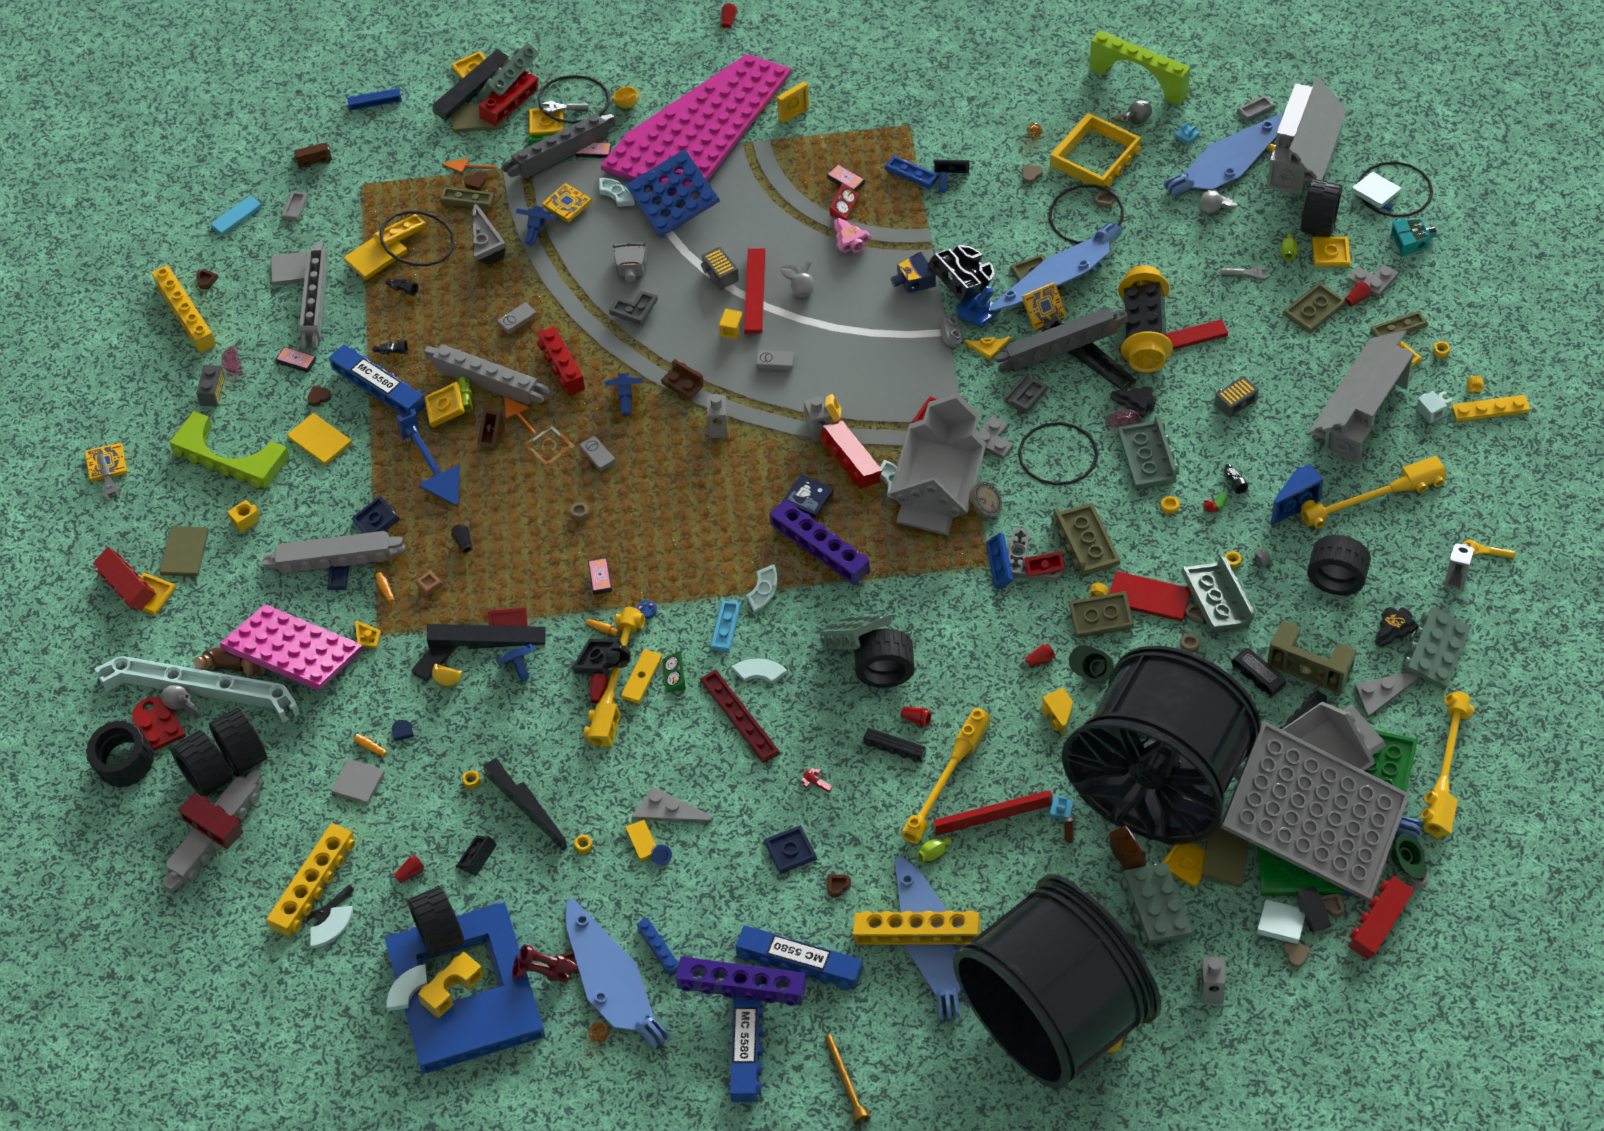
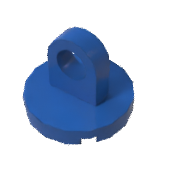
M528 644L525 647L522 646L509 651L503 658L501 656L497 657L498 666L512 661L520 680L529 679V674L522 657L534 652L532 644Z

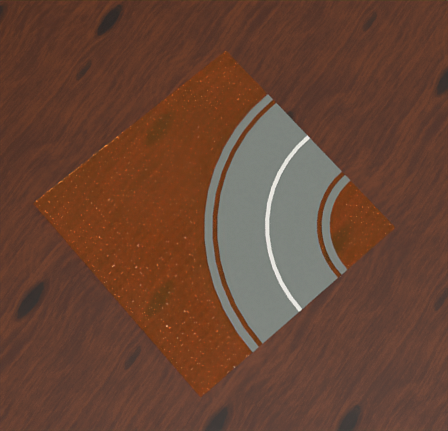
M909 125L737 143L707 181L719 197L720 202L661 238L635 200V206L617 207L613 198L600 195L599 178L617 180L625 187L627 183L631 182V180L602 171L601 164L606 158L556 163L528 178H523L521 175L512 178L502 169L477 171L483 172L486 176V183L481 191L495 193L491 210L481 209V211L503 237L506 244L504 257L499 262L493 264H484L474 259V208L440 203V196L444 187L472 190L465 187L464 177L473 175L476 172L363 184L364 243L372 239L374 233L380 231L385 220L393 214L407 210L424 211L436 215L448 224L454 233L455 247L451 255L441 263L426 267L411 266L396 260L365 280L367 352L369 360L376 365H380L388 373H393L402 382H407L411 388L419 390L425 397L450 384L458 383V379L438 372L435 369L434 363L425 358L424 350L427 346L439 348L443 344L536 378L538 383L547 386L550 390L548 395H543L545 399L542 403L531 401L528 405L521 403L530 407V409L520 414L537 432V435L549 430L534 441L533 438L537 435H534L517 415L506 419L505 396L470 384L473 394L471 398L473 409L470 412H465L434 428L429 424L426 407L417 414L419 436L441 472H445L457 465L460 466L458 506H454L420 488L419 484L434 477V474L412 438L401 439L397 416L401 415L402 419L405 416L369 394L373 500L381 495L400 518L386 532L389 537H402L403 544L407 549L404 554L392 556V560L375 562V575L381 572L386 577L395 600L390 604L376 583L377 629L381 630V634L427 629V624L468 625L488 622L489 610L526 607L527 618L636 606L644 600L663 603L750 593L757 585L756 571L773 564L777 572L776 590L849 582L770 525L769 513L783 501L801 474L834 488V493L816 518H811L818 524H823L832 534H837L846 544L852 545L860 554L868 557L870 572L861 580L988 566L990 561L982 517L974 511L973 503H970L967 514L953 518L948 536L896 523L901 504L895 499L887 497L888 487L886 483L879 479L878 484L859 489L846 471L842 469L838 461L831 455L826 446L821 441L814 442L803 416L804 401L813 397H822L824 403H826V396L833 394L841 407L840 420L845 423L879 467L884 460L897 466L909 424L912 423V420L929 396L939 399L957 392L959 393L951 347L943 341L940 321L945 316L937 275L936 287L915 292H907L903 284L893 287L891 283V277L897 275L898 263L918 252H922L928 262L934 255L922 187L885 171V165L893 155L917 165L911 127ZM837 164L865 179V184L857 191L859 198L847 220H845L851 226H857L861 230H866L871 235L864 248L858 253L853 251L847 253L840 252L836 244L838 241L836 240L837 232L835 231L834 220L838 218L830 216L829 208L841 186L827 179V174ZM565 183L591 198L592 203L569 223L557 217V221L545 219L542 232L538 233L535 245L529 246L525 244L528 232V215L517 214L516 208L528 210V208L533 209L534 206L542 207V203ZM648 187L645 192L649 193L653 188ZM697 194L694 199L699 198L700 194ZM655 200L653 204L658 205L662 200ZM679 203L677 208H683L685 203ZM664 212L662 217H668L670 212ZM414 214L397 216L388 222L385 228ZM416 214L426 222V228L399 241L408 251V253L400 258L413 263L437 261L449 252L452 245L451 235L446 227L436 219ZM646 243L648 257L644 275L636 276L634 282H627L625 277H619L614 261L612 244ZM718 247L723 249L738 268L739 275L738 282L721 290L716 284L712 283L709 274L704 273L701 268L702 255ZM748 248L766 249L763 334H744ZM807 260L811 263L807 274L813 278L814 288L809 297L799 298L796 297L791 288V280L784 277L781 273L780 266L792 264L801 269ZM387 279H406V282H417L418 292L415 296L405 294L403 290L395 291V289L387 286L385 281ZM641 290L658 297V301L642 325L609 314V309L617 297L634 302ZM524 302L537 312L535 318L510 334L506 333L497 323L498 319ZM725 309L742 312L738 340L720 336L719 323ZM555 326L583 375L585 390L568 396L564 388L560 387L558 377L554 376L550 363L546 362L543 351H540L537 345V340H539L538 332ZM398 340H406L408 344L407 354L389 353V355H382L372 351L373 346H380V344L390 341L396 344ZM758 350L794 352L793 370L756 368ZM674 359L684 362L688 367L699 371L703 375L704 387L691 400L686 399L661 383V379L673 368L672 361ZM629 373V377L633 376V378L643 377V383L631 384L632 413L628 415L621 414L618 385L605 386V380H614V378H618V374ZM726 395L728 437L709 438L707 396ZM483 408L501 411L503 415L505 429L496 448L477 444ZM830 416V423H834L832 417ZM715 418V424H720L721 419ZM819 421L817 426H822V423ZM551 425L560 433V435L556 434L552 429H550ZM593 436L603 444L616 460L615 464L601 472L579 447V444ZM585 503L589 508V517L584 521L573 520L570 514V508L573 504ZM465 524L469 528L473 548L470 552L462 553L451 536V529L455 525ZM607 558L612 592L593 595L588 561ZM431 570L442 581L443 586L427 596L416 585L415 581Z

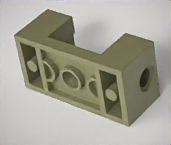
M1282 621L1270 643L1267 663L1277 670L1341 695L1353 672L1357 650L1348 645L1337 643L1329 660L1320 655H1314L1302 648H1298L1297 639L1301 628L1292 623Z

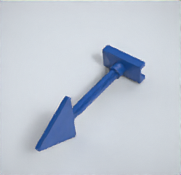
M411 409V415L403 419L401 415H398L397 422L401 439L412 438L434 474V477L419 484L420 488L454 506H458L460 466L457 465L445 472H441L419 436L417 413L415 410Z

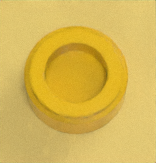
M1166 496L1161 500L1160 507L1163 512L1174 514L1179 510L1180 502L1174 496Z

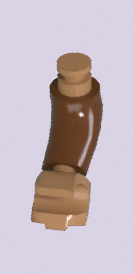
M220 648L206 650L201 656L194 658V666L199 670L229 669L251 675L265 674L266 669Z

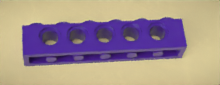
M784 500L769 513L771 526L853 585L870 572V563L866 555L860 554L852 545L846 544L837 534H832L823 524H818L809 514H804L795 504Z
M681 956L676 974L677 989L685 992L698 991L707 995L720 994L725 997L735 996L746 1000L757 999L764 1000L767 1003L779 1002L789 1006H802L806 988V973ZM740 981L745 982V983H743V984H737V982H740ZM760 984H765L764 987H758ZM786 987V989L780 990L779 988Z

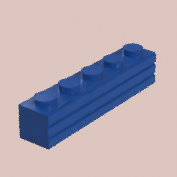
M399 88L347 97L350 111L402 101Z
M648 917L638 922V931L668 976L671 977L676 974L679 963Z

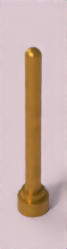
M828 1034L825 1036V1042L853 1107L852 1119L855 1125H860L861 1122L859 1120L864 1119V1123L868 1122L871 1119L870 1114L864 1106H861L833 1036Z

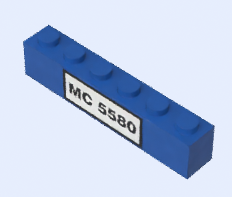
M343 344L329 357L332 370L403 416L411 415V409H414L418 414L426 407L422 392L411 388L407 382L397 379L393 373H388L380 365L372 363L366 356L358 354L354 348H349Z
M746 925L743 926L735 945L736 955L742 960L749 961L751 959L758 961L759 964L766 967L772 965L778 967L779 970L806 973V978L813 977L824 984H829V982L837 984L838 987L844 990L849 988L855 990L863 970V960Z
M743 981L737 982V984L745 983ZM733 996L731 1102H757V1095H761V1082H758V1075H762V1062H758V1056L763 1054L762 1043H759V1037H763V1024H759V1018L764 1017V1006L760 1005V1000L757 999L746 1000L742 997Z

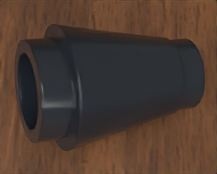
M465 524L455 525L451 529V536L462 553L470 552L473 548L469 528Z

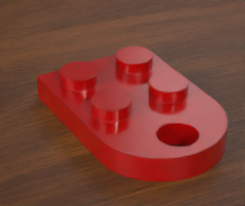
M161 697L146 698L135 706L133 710L134 723L151 743L154 751L186 737L174 711L163 704ZM149 704L154 705L152 710H144L145 706Z

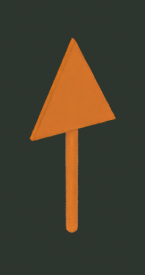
M469 158L441 163L460 173L465 168L497 169V166L468 165Z
M504 397L506 419L517 415L534 435H537V432L520 414L530 409V407Z

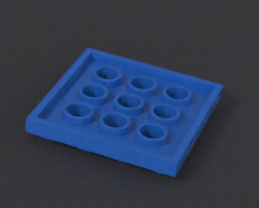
M685 149L626 184V188L660 238L720 202L719 197ZM678 169H683L681 174H675ZM663 178H668L666 183H660ZM687 181L692 182L688 187L683 186ZM648 187H653L651 192H645ZM672 190L677 191L673 196L668 195ZM694 194H700L699 198L692 199ZM655 200H662L658 205L653 204ZM679 203H685L683 208H677ZM664 212H670L668 217H662Z

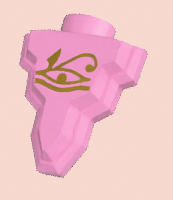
M838 218L834 220V227L837 232L836 240L838 241L836 244L839 251L843 253L850 251L854 253L860 252L871 238V235L866 230H861L857 226H851L843 219Z

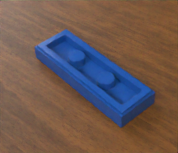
M894 155L885 165V171L928 190L938 180V174Z
M998 533L986 541L994 586L996 589H1002L1014 580L1005 535Z

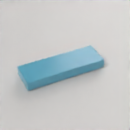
M250 195L212 222L211 228L223 236L260 210L262 204Z
M722 600L710 646L711 650L730 652L741 602Z

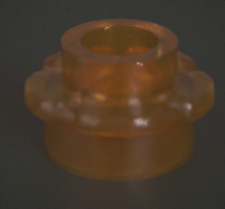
M1032 122L1027 127V133L1033 139L1041 137L1042 127Z
M602 1022L593 1023L589 1028L590 1039L594 1042L605 1041L609 1035V1028Z

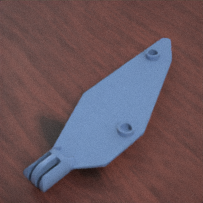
M1284 114L1276 115L1210 144L1183 174L1165 181L1164 187L1174 197L1191 188L1213 190L1240 178L1274 141Z
M1108 222L1095 233L1093 238L1045 259L989 307L990 311L1022 303V295L1052 282L1059 286L1086 274L1109 254V245L1122 234L1123 229L1118 225Z
M897 857L895 859L900 911H947L924 875L905 858ZM904 945L937 997L939 1020H943L942 1004H946L947 1018L952 1019L950 1003H954L956 1019L960 1018L958 994L961 988L954 973L953 957L965 945Z
M569 899L566 902V929L587 1000L613 1028L638 1031L655 1049L657 1044L660 1045L664 1042V1039H669L670 1034L653 1016L637 964L576 900Z

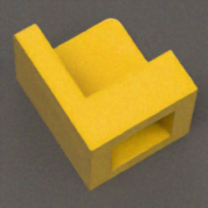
M725 309L719 323L721 337L738 340L739 323L742 318L741 311Z

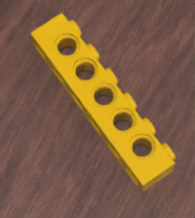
M166 265L153 271L152 275L155 285L198 352L201 353L216 346L212 332L170 267Z
M333 823L329 825L266 920L270 929L290 938L294 932L299 931L301 921L311 913L313 903L321 898L323 888L332 881L337 867L340 868L343 865L347 852L353 850L355 840L352 831Z
M863 911L855 913L853 937L856 945H966L981 934L982 922L979 912L883 911L878 913Z

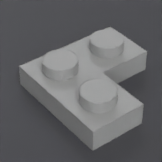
M1384 264L1374 275L1357 267L1348 277V282L1356 285L1363 281L1371 288L1370 294L1379 297L1397 278L1399 272Z
M991 416L977 433L986 442L985 451L1001 459H1004L1013 448V443L1000 437L1007 429L1008 423Z

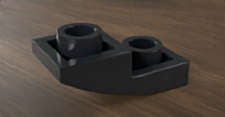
M1315 886L1295 891L1300 912L1305 911L1309 932L1331 927L1326 908Z

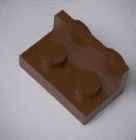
M327 142L293 150L298 168L309 167L313 164L332 160Z
M674 359L672 361L673 368L661 379V383L686 399L691 400L704 387L703 375L699 371L688 367L684 362Z

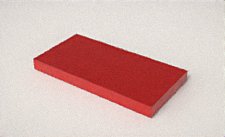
M1119 571L1115 573L1109 594L1126 591L1130 610L1180 622L1183 621L1191 594L1189 587Z

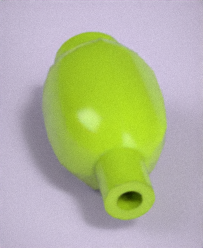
M1287 234L1280 246V253L1286 261L1293 260L1298 253V244L1293 234Z
M949 837L943 840L932 839L920 847L917 857L922 863L932 862L942 856L946 847L952 842Z

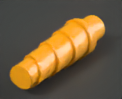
M379 572L375 575L376 583L391 604L395 601L386 577Z
M589 618L586 620V625L606 635L618 637L620 630L614 628L613 625Z
M355 735L354 741L364 749L382 757L387 754L385 749L375 744L366 736Z

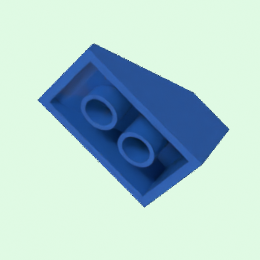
M1311 464L1299 467L1294 471L1275 498L1271 519L1273 525L1300 512L1301 506L1306 501L1314 500L1315 503L1320 501L1323 478Z

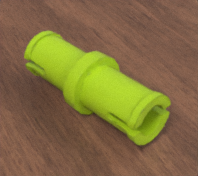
M460 377L458 384L460 386L463 406L465 407V412H470L473 409L471 401L473 394L470 389V381L468 377L466 380L465 377Z

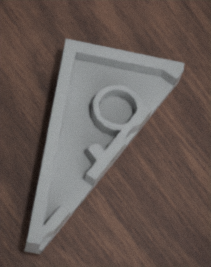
M475 204L473 205L474 259L478 261L506 248V244L478 205Z
M1408 672L1356 683L1355 689L1367 718L1373 716V713L1381 707L1386 706L1390 700L1399 696L1408 686L1417 682L1420 677Z
M655 787L651 788L632 815V818L635 820H639V818L675 822L688 820L696 821L697 823L711 822L713 820V816Z

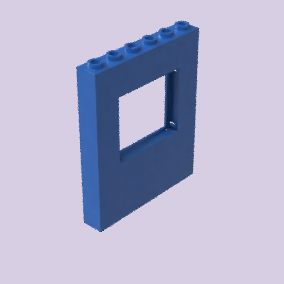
M505 902L495 903L483 909H474L463 915H456L464 936V944L434 956L438 957L486 943L498 987L454 1000V1005L439 1019L420 1003L418 993L421 989L413 994L409 1002V1008L404 1009L422 1074L545 1037L527 972L521 980H516L512 977L513 963L515 957L519 955L520 949ZM416 927L409 931L393 933L385 937L396 980L406 971L416 966L424 965V960L434 958L428 953Z

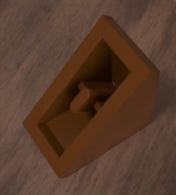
M483 408L478 445L496 448L505 429L501 411Z

